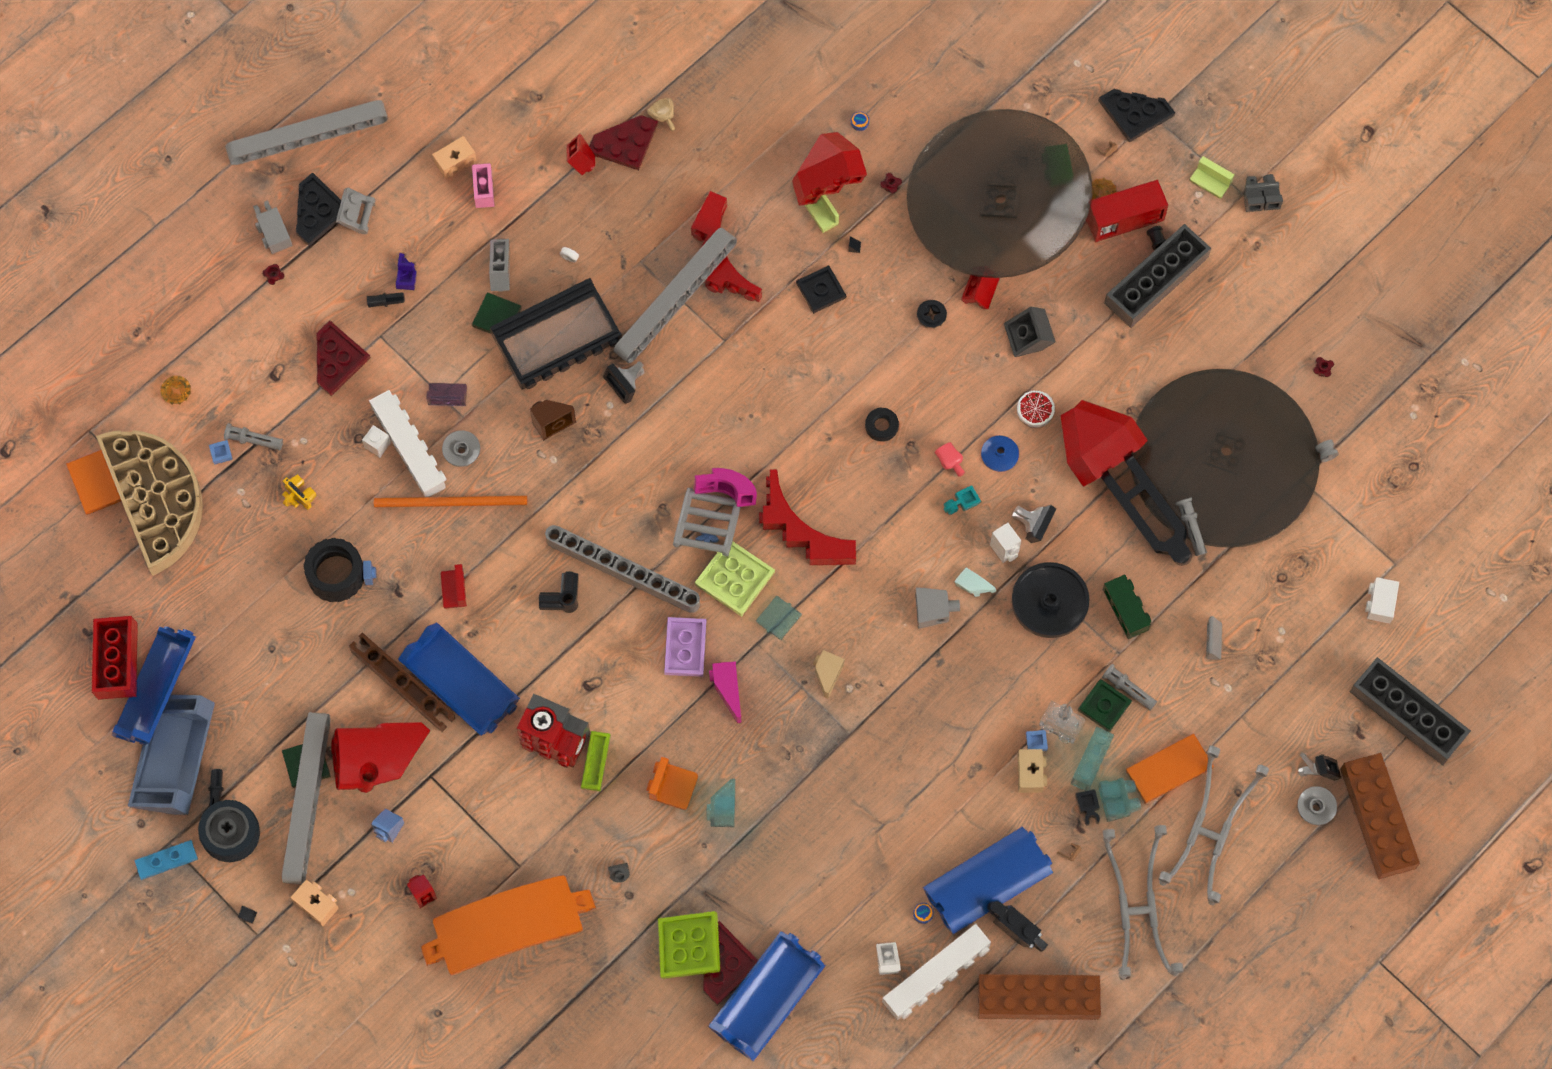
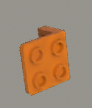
M661 756L660 762L656 761L653 773H655L654 779H650L646 791H649V799L686 810L696 786L698 774L671 765L668 758Z

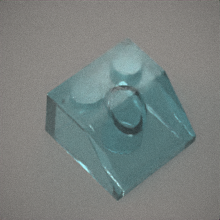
M730 779L711 797V804H707V821H711V827H735V779Z

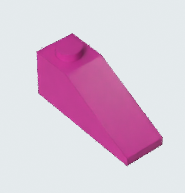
M736 661L713 663V670H709L710 682H714L715 690L736 722L741 723Z

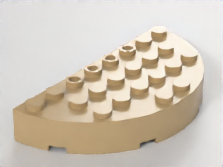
M134 430L132 432L112 431L96 436L125 511L152 576L174 564L187 551L196 537L203 511L202 493L198 480L185 456L171 443L156 435Z

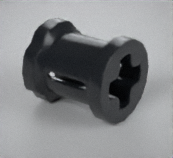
M1161 226L1152 227L1146 232L1152 241L1153 250H1156L1166 241Z

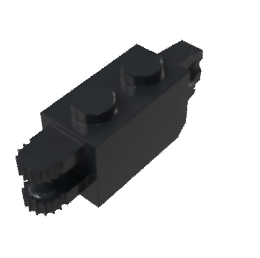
M999 901L989 902L987 911L995 917L993 923L1023 947H1029L1030 949L1035 947L1040 952L1046 949L1048 944L1040 938L1042 930L1012 905L1005 906Z

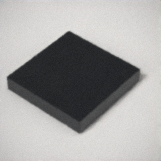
M826 266L796 281L813 314L846 299V294L830 266Z

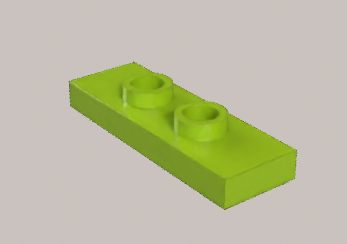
M591 731L581 789L601 792L611 734Z

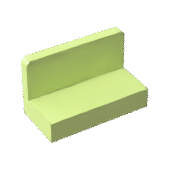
M1202 156L1190 181L1216 197L1222 198L1231 185L1235 174Z
M822 195L816 204L805 205L822 233L839 224V214L826 195Z

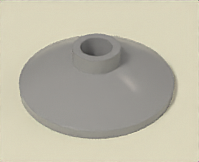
M455 431L444 440L442 452L444 458L450 464L464 467L472 464L478 458L480 443L471 432ZM460 449H465L464 453H459L458 451Z
M1315 786L1302 792L1298 799L1297 807L1300 816L1306 822L1313 825H1324L1334 818L1337 811V802L1329 790ZM1313 805H1318L1320 809L1318 811L1314 810Z

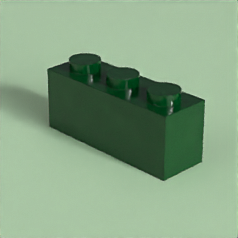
M1122 575L1104 583L1102 590L1127 639L1149 631L1150 623H1152L1151 618L1147 612H1144L1141 598L1135 595L1132 581L1127 579L1126 575Z

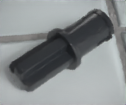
M384 292L381 295L367 296L368 308L376 306L388 307L391 304L405 302L403 292L386 294Z
M213 769L211 771L210 787H208L210 791L209 807L221 801L224 788L222 787L223 771L221 769Z

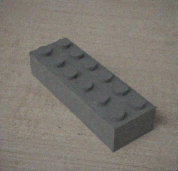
M1186 224L1182 225L1106 294L1104 304L1132 328L1209 258L1211 247Z
M1378 657L1350 690L1351 694L1442 766L1471 732V730Z

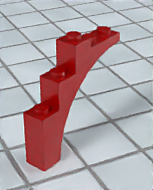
M712 191L709 192L691 226V235L698 241L704 240L702 246L721 228L722 218L727 208V198ZM727 256L705 280V287L714 293L719 292L722 294L724 289L727 288L729 292L741 294L749 301L759 302L762 297V288L749 282L738 273Z
M770 469V476H766V488H770V494H766V505H763V512H759V524H763V530H782V541H786V548L806 547V559H810V565H856V540L827 536L804 523L791 510L783 496L779 484L778 470Z

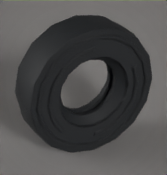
M888 408L872 410L865 420L867 434L876 441L884 442L892 439L899 428L897 415ZM880 418L886 419L889 422L888 429L884 431L878 430L875 427L876 420Z

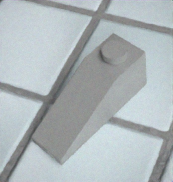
M490 239L489 277L491 291L510 290L509 239Z

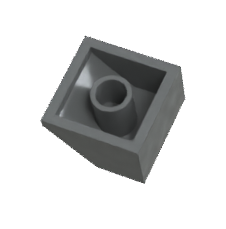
M1029 307L1004 323L1014 357L1039 352L1056 343L1045 309Z

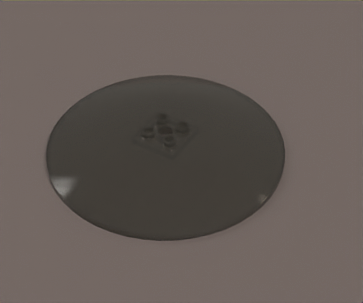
M988 110L971 114L951 123L928 142L919 154L910 173L907 186V208L910 221L919 240L934 257L945 265L965 274L978 277H1013L1047 265L1060 256L1075 241L1085 225L1090 212L1093 191L1092 177L1086 157L1079 145L1063 128L1054 122L1034 113L1021 110ZM1004 197L1006 200L1003 203H997L996 199Z
M1210 369L1182 376L1160 389L1145 405L1136 421V424L1148 441L1138 451L1130 454H1132L1180 521L1182 515L1179 506L1175 502L1192 497L1191 503L1194 512H1197L1196 521L1204 545L1234 548L1268 540L1288 528L1301 515L1315 490L1320 463L1319 453L1315 449L1318 443L1310 421L1300 406L1285 391L1257 375L1232 369ZM1229 448L1232 454L1224 455L1221 449ZM1131 470L1134 484L1137 486L1140 484V481ZM1143 490L1139 493V496L1150 512L1163 525L1175 532L1173 526L1148 492ZM1187 530L1186 539H1189V540H1190V537H1189V534H1188V530Z

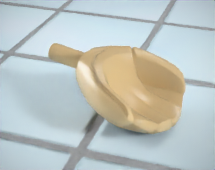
M664 98L658 100L647 110L648 115L656 121L667 122L670 130H675L670 120L674 114L672 99Z

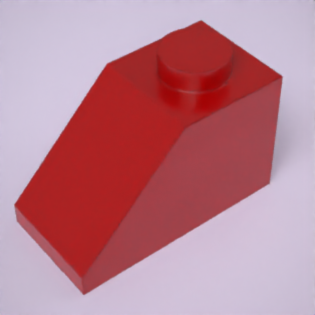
M579 133L567 144V163L583 176L595 167V155L584 137Z
M424 874L412 877L409 883L406 884L420 909L437 899L433 887Z

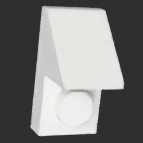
M896 942L876 944L879 974L899 973L901 970Z

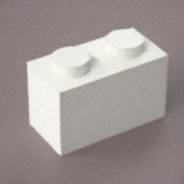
M1006 523L992 532L990 546L1002 563L1006 561L1011 562L1018 557L1022 540L1010 524Z
M1376 577L1374 583H1370L1368 594L1371 595V600L1367 601L1365 612H1368L1367 619L1391 623L1394 618L1399 588L1398 581Z

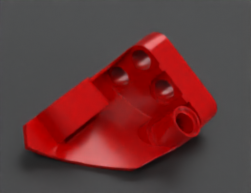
M422 722L381 723L376 727L336 728L331 740L336 789L355 790L357 788L363 793H368L376 785L400 779L431 730Z

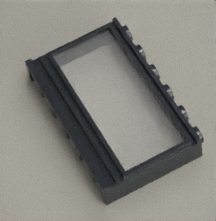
M591 278L490 327L491 335L521 390L525 388L531 389L536 386L537 382L541 380L547 381L553 377V374L559 371L561 373L565 372L571 365L575 363L581 364L587 360V357L591 355L597 356L604 351L603 349L609 346L611 348L615 347L622 338L621 332Z

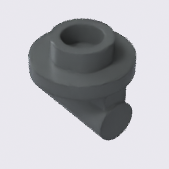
M628 863L608 867L610 878L614 882H624L630 876Z

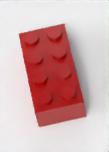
M132 616L93 619L92 693L98 700L136 697L138 623Z

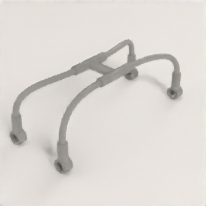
M1209 746L1207 751L1208 763L1204 799L1187 840L1186 849L1170 873L1162 871L1158 879L1162 886L1170 884L1171 879L1187 858L1191 847L1194 846L1198 834L1215 840L1217 843L1212 853L1213 858L1207 886V898L1210 905L1219 903L1222 896L1212 891L1213 876L1217 859L1222 852L1230 831L1232 819L1247 795L1260 779L1267 777L1269 768L1264 765L1257 766L1256 778L1234 805L1227 821L1223 824L1220 834L1203 828L1201 826L1206 815L1205 811L1210 794L1212 762L1215 758H1218L1221 751L1215 746Z
M1165 825L1154 827L1155 839L1150 854L1147 875L1148 892L1146 894L1148 906L1128 907L1127 894L1124 891L1121 874L1109 843L1112 839H1115V830H1103V840L1120 891V911L1125 935L1122 967L1118 968L1121 980L1131 976V969L1127 967L1130 938L1129 915L1149 914L1154 941L1165 968L1173 976L1184 972L1183 963L1169 965L1161 947L1157 931L1158 921L1155 896L1152 889V875L1159 840L1162 836L1167 835Z

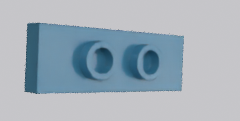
M192 840L134 861L140 879L143 880L196 861L198 857Z

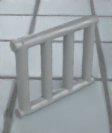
M687 488L673 546L679 547L683 545L720 552L725 557L729 556L741 507H737L736 502L732 498L705 493L695 494L692 488ZM696 499L733 506L732 513L726 514L690 507L691 500ZM691 514L729 522L728 529L686 522L687 516ZM684 530L725 537L724 545L682 538Z

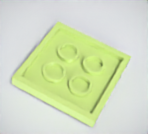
M732 541L729 556L725 557L722 553L717 552L695 581V586L742 617L773 576L775 569Z

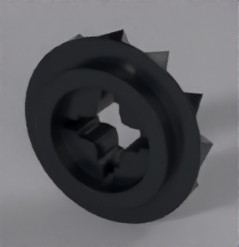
M937 300L924 301L917 309L918 320L926 328L932 327L934 329L946 321V308ZM930 308L933 311V314H937L934 315L933 320L930 316H927L929 314Z

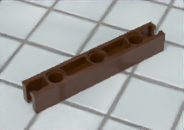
M363 632L359 635V643L361 645L365 643L369 647L365 652L357 649L355 646L357 643L354 641L349 645L350 651L438 730L443 732L447 728L442 721L439 722L436 718L440 712L446 715L450 722L455 720V715L449 708ZM374 654L379 655L378 659L374 661L369 660L370 656ZM401 679L407 680L406 684L402 686L397 683ZM429 704L435 705L433 710L428 711L425 709Z

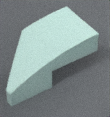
M965 568L954 581L956 586L970 594L973 593L975 597L980 596L982 593H995L997 591L992 584L968 568Z

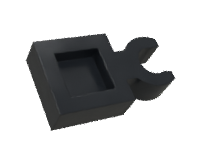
M1095 789L1076 793L1080 814L1086 813L1085 825L1089 826V818L1091 817L1095 818L1096 824H1099L1100 817L1095 811L1099 810L1100 807Z

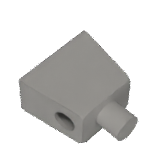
M916 588L918 629L949 622V612L960 611V601L948 600L946 590Z

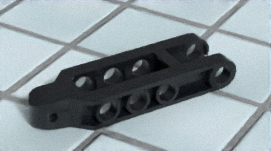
M1129 454L1124 458V461L1140 481V484L1125 494L1108 470L1101 476L1102 480L1154 551L1170 555L1177 565H1187L1192 559V553L1185 544L1187 529L1132 454ZM1143 490L1148 492L1175 529L1174 535L1165 542L1158 540L1130 502L1132 498Z

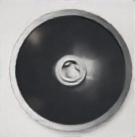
M1045 562L1028 568L1019 576L1012 592V608L1015 617L1026 630L1040 637L1058 638L1070 634L1082 624L1089 608V592L1084 580L1076 571L1060 563Z

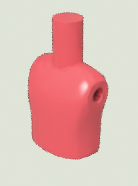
M951 442L939 447L934 452L944 469L953 468L958 477L965 474L959 465L963 461V456L955 449Z

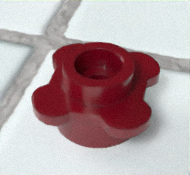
M887 173L880 186L887 192L896 193L898 186L902 184V179L894 177L892 173Z
M277 264L268 266L262 272L270 285H274L276 281L282 280L285 277V274L280 271Z
M1318 357L1313 372L1321 377H1330L1334 362Z

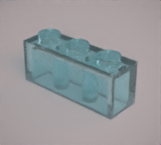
M1096 726L1072 778L1071 785L1085 791L1090 790L1112 743L1114 734Z

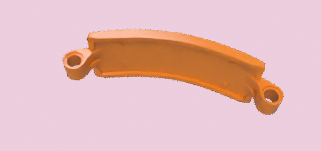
M564 875L537 881L483 898L434 918L433 924L438 938L422 945L421 950L426 966L445 959L449 974L455 975L504 955L579 933L583 930L578 914L596 909L590 890L571 893Z

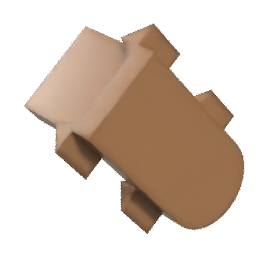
M1109 141L1111 148H1107L1105 153L1098 147H1095L1106 157H1109L1118 149L1117 144Z
M1071 843L1075 851L1071 852L1070 858L1059 851L1057 853L1073 862L1081 851V847L1078 844Z

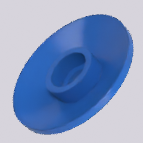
M994 436L984 443L981 457L989 469L1004 472L1016 465L1019 458V449L1012 439L1006 436ZM998 449H1003L1004 452H1003V453H998L997 450H998Z

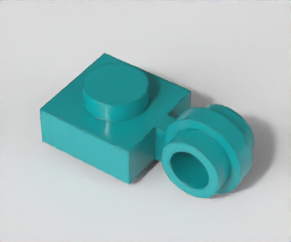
M971 485L955 493L957 501L951 499L943 505L945 513L952 515L959 510L958 506H961L962 510L966 511L979 505L981 500Z

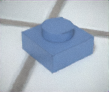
M228 440L209 445L214 465L233 460Z
M363 561L365 585H373V578L377 577L376 567H373L371 561Z
M1046 730L1026 732L1027 749L1048 750Z

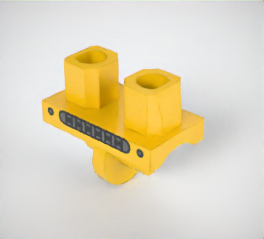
M298 474L290 480L286 477L282 482L291 494L287 491L282 494L285 497L283 504L286 507L293 505L296 508L299 505L296 501L298 500L309 510L312 507L311 502L317 496L316 492L311 487L301 492L299 488L305 482Z

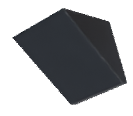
M850 236L848 252L860 253L861 242Z
M242 905L238 918L253 924L257 912Z

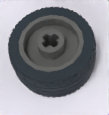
M224 800L214 803L205 810L199 822L198 833L201 844L213 858L222 862H237L248 857L258 845L260 826L256 816L248 806L235 800Z

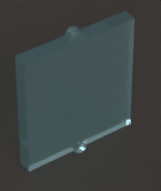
M776 596L756 622L764 627L767 633H772L782 640L802 614L793 608L791 603H786Z

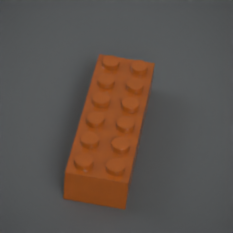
M1382 753L1343 763L1340 770L1378 880L1415 870L1420 865V861Z
M979 974L978 1019L1099 1020L1101 1016L1100 975Z

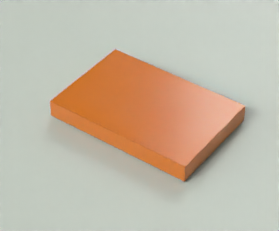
M102 450L66 463L86 515L122 501Z

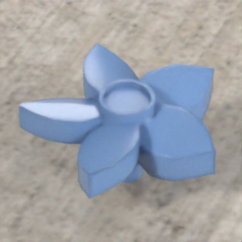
M701 533L702 535L696 538L698 541L708 543L719 541L716 535Z

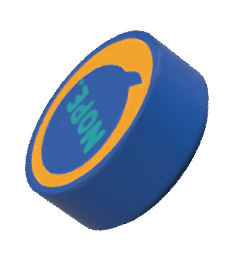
M856 112L852 115L851 126L853 129L863 131L868 127L869 117L866 113Z
M927 903L918 904L913 912L915 920L921 924L930 922L934 914L933 908Z

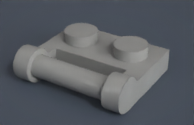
M345 188L336 223L360 234H367L372 206L375 205L376 199L365 196L351 188ZM361 203L365 204L361 223L358 224L357 219Z

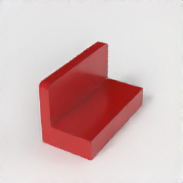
M988 267L973 268L961 300L965 304L977 303L983 309H989L1000 278Z
M462 564L454 565L455 570L441 571L440 573L443 607L445 609L467 606Z

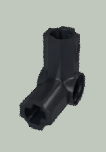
M569 571L562 573L561 592H540L539 609L563 610L566 613L576 611L578 608L579 574ZM568 599H572V600H573V601H572L571 603H569V604L564 603V602H565L566 600H568Z

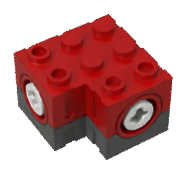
M533 694L517 726L520 745H522L523 749L529 752L534 750L547 760H550V758L557 760L559 765L566 768L568 766L574 768L590 735L588 722L570 715V709L536 694Z

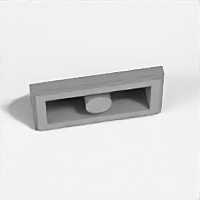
M1210 616L1207 622L1206 658L1220 660L1222 623L1215 617Z

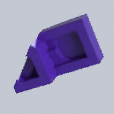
M399 253L396 289L415 290L417 277L415 266L405 258L403 253Z

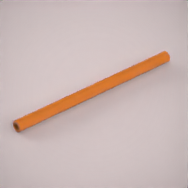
M527 496L374 498V508L527 505Z

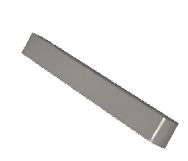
M376 100L231 141L226 144L225 148L230 164L239 165L385 123L388 120L383 101Z
M719 228L614 347V353L627 363H632L730 253L737 243V238L725 229Z
M552 525L546 529V541L550 547L684 611L694 613L700 608V596L696 591L559 526ZM552 534L559 535L557 539L550 538ZM569 542L576 543L574 547L570 548L567 546ZM586 550H592L593 554L587 556L584 554V552ZM604 558H609L610 562L604 564L601 562V560ZM621 566H625L628 568L624 572H620L618 570V568ZM638 574L645 576L642 580L635 579V576ZM656 582L662 584V586L659 588L652 587V585ZM674 590L679 592L677 596L669 595ZM688 599H695L696 603L690 605L686 601Z
M309 712L307 716L282 871L283 883L302 885L306 880L329 735L330 714Z

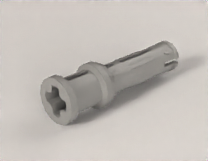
M228 423L225 428L224 440L232 439L239 441L240 444L248 442L279 451L283 445V439L251 432L246 427L238 428Z
M1192 497L1175 503L1179 506L1182 515L1181 521L1185 522L1195 556L1207 553L1196 521L1197 512H1194L1191 503Z
M1111 664L1102 678H1107L1115 685L1116 689H1123L1151 711L1157 700L1131 682L1127 674H1122L1114 668V664Z

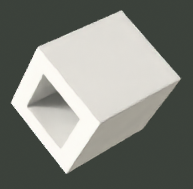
M374 425L362 439L364 448L379 458L391 444L389 435Z

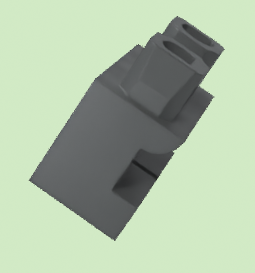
M1273 174L1263 176V183H1257L1256 176H1248L1246 178V186L1243 192L1246 212L1262 211L1263 207L1264 211L1281 209L1283 198L1280 195L1279 181L1276 182Z

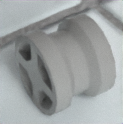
M1326 440L1315 447L1316 451L1321 455L1320 459L1322 462L1330 461L1339 455L1338 451L1333 447V440Z

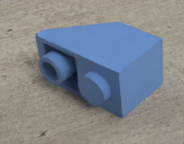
M385 809L373 820L371 825L376 838L385 843L387 840L393 843L404 825V820L402 817Z

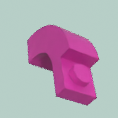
M712 468V474L695 475V494L721 492L731 496L736 502L737 507L756 505V488L741 473L725 468Z

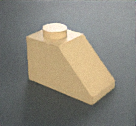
M823 650L821 656H816L813 665L815 666V674L824 697L829 698L842 671L845 659Z

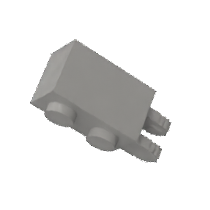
M267 200L264 202L267 211L261 213L257 205L253 206L258 221L255 225L259 234L263 233L265 237L262 238L265 248H269L271 253L274 254L293 246L277 207L271 209Z

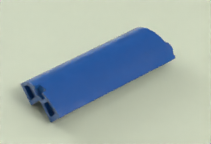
M438 623L427 626L418 641L407 645L398 659L480 736L487 732L491 734L497 728V724L507 714H512L517 708L516 703L520 698Z
M167 626L158 628L155 640L137 678L136 697L128 698L118 723L112 731V736L132 743L137 741L142 745L149 744L196 636H193V632L183 629L174 633L175 630Z
M1022 826L923 887L929 902L938 910L945 927L952 934L989 913L987 911L989 902L999 901L1001 904L1005 903L1053 873L1050 867L1052 861L1047 854H1043L1036 843L1037 839L1032 831L1028 832Z
M780 931L708 1026L722 1040L727 1041L734 1046L735 1050L753 1062L826 966L820 960L822 957L814 950L809 952L803 949L798 943L799 939L792 933L787 935Z

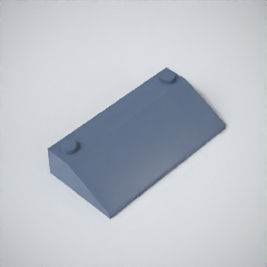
M170 695L149 744L142 746L128 807L172 815H188L215 705L214 702L201 695Z

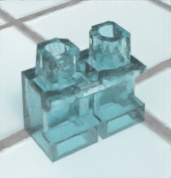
M1123 778L1115 781L1108 782L1107 780L1099 783L1098 789L1107 822L1129 817L1132 812L1140 810L1139 798H1128V793L1136 792L1134 780L1124 781Z

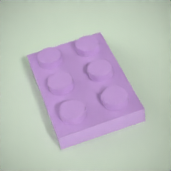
M668 617L665 675L704 676L706 619Z

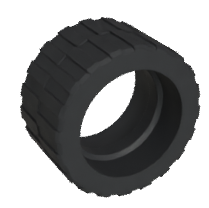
M341 538L324 539L310 548L305 556L303 568L307 582L313 593L319 596L320 599L327 600L328 602H342L356 595L358 590L361 589L364 581L363 562L358 550L350 542ZM339 556L350 560L352 571L342 582L327 584L318 579V567L326 559Z

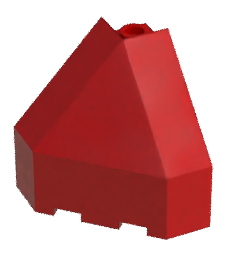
M838 132L820 134L792 180L799 206L816 204L822 195L836 194L840 192L844 185L861 183L866 177L867 172L860 149Z
M1081 400L1074 408L1060 415L1067 464L1083 487L1103 476L1104 472L1110 468L1113 469L1124 461L1126 456L1138 451L1148 441L1132 417Z

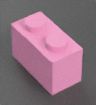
M491 164L472 165L476 208L495 207Z

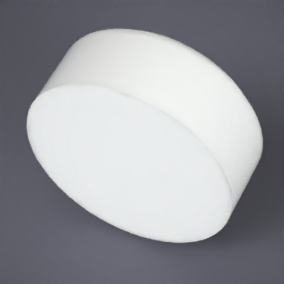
M562 247L560 251V256L570 262H576L579 257L578 253L567 247Z

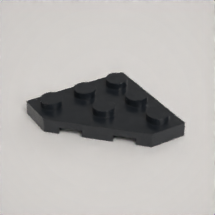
M1113 89L1099 97L1098 100L1129 142L1175 116V111L1165 98H1150L1144 94L1134 92L1130 94Z
M313 172L299 183L296 234L309 247L337 224L336 219L341 204V199Z

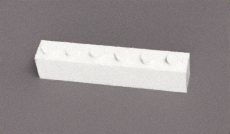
M390 390L369 400L372 410L389 435L390 440L424 497H430L445 489V475L441 470L438 471L436 469V460L433 455L429 456L426 450L428 448L424 440L420 441L417 435L419 433L414 424H409L408 420L410 418L406 410L400 409L399 405L401 403L397 395H392Z
M976 924L973 925L884 996L882 1003L896 1020H899L901 1017L903 1019L907 1018L913 1012L912 1008L916 1005L922 1006L928 1000L927 996L932 992L937 994L944 987L942 984L947 980L951 982L959 976L958 972L962 968L966 970L974 964L973 960L977 956L983 957L990 951L991 941Z

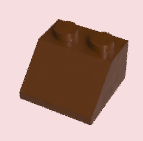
M544 400L543 402H536L530 408L532 423L543 441L576 423L575 410L572 405Z

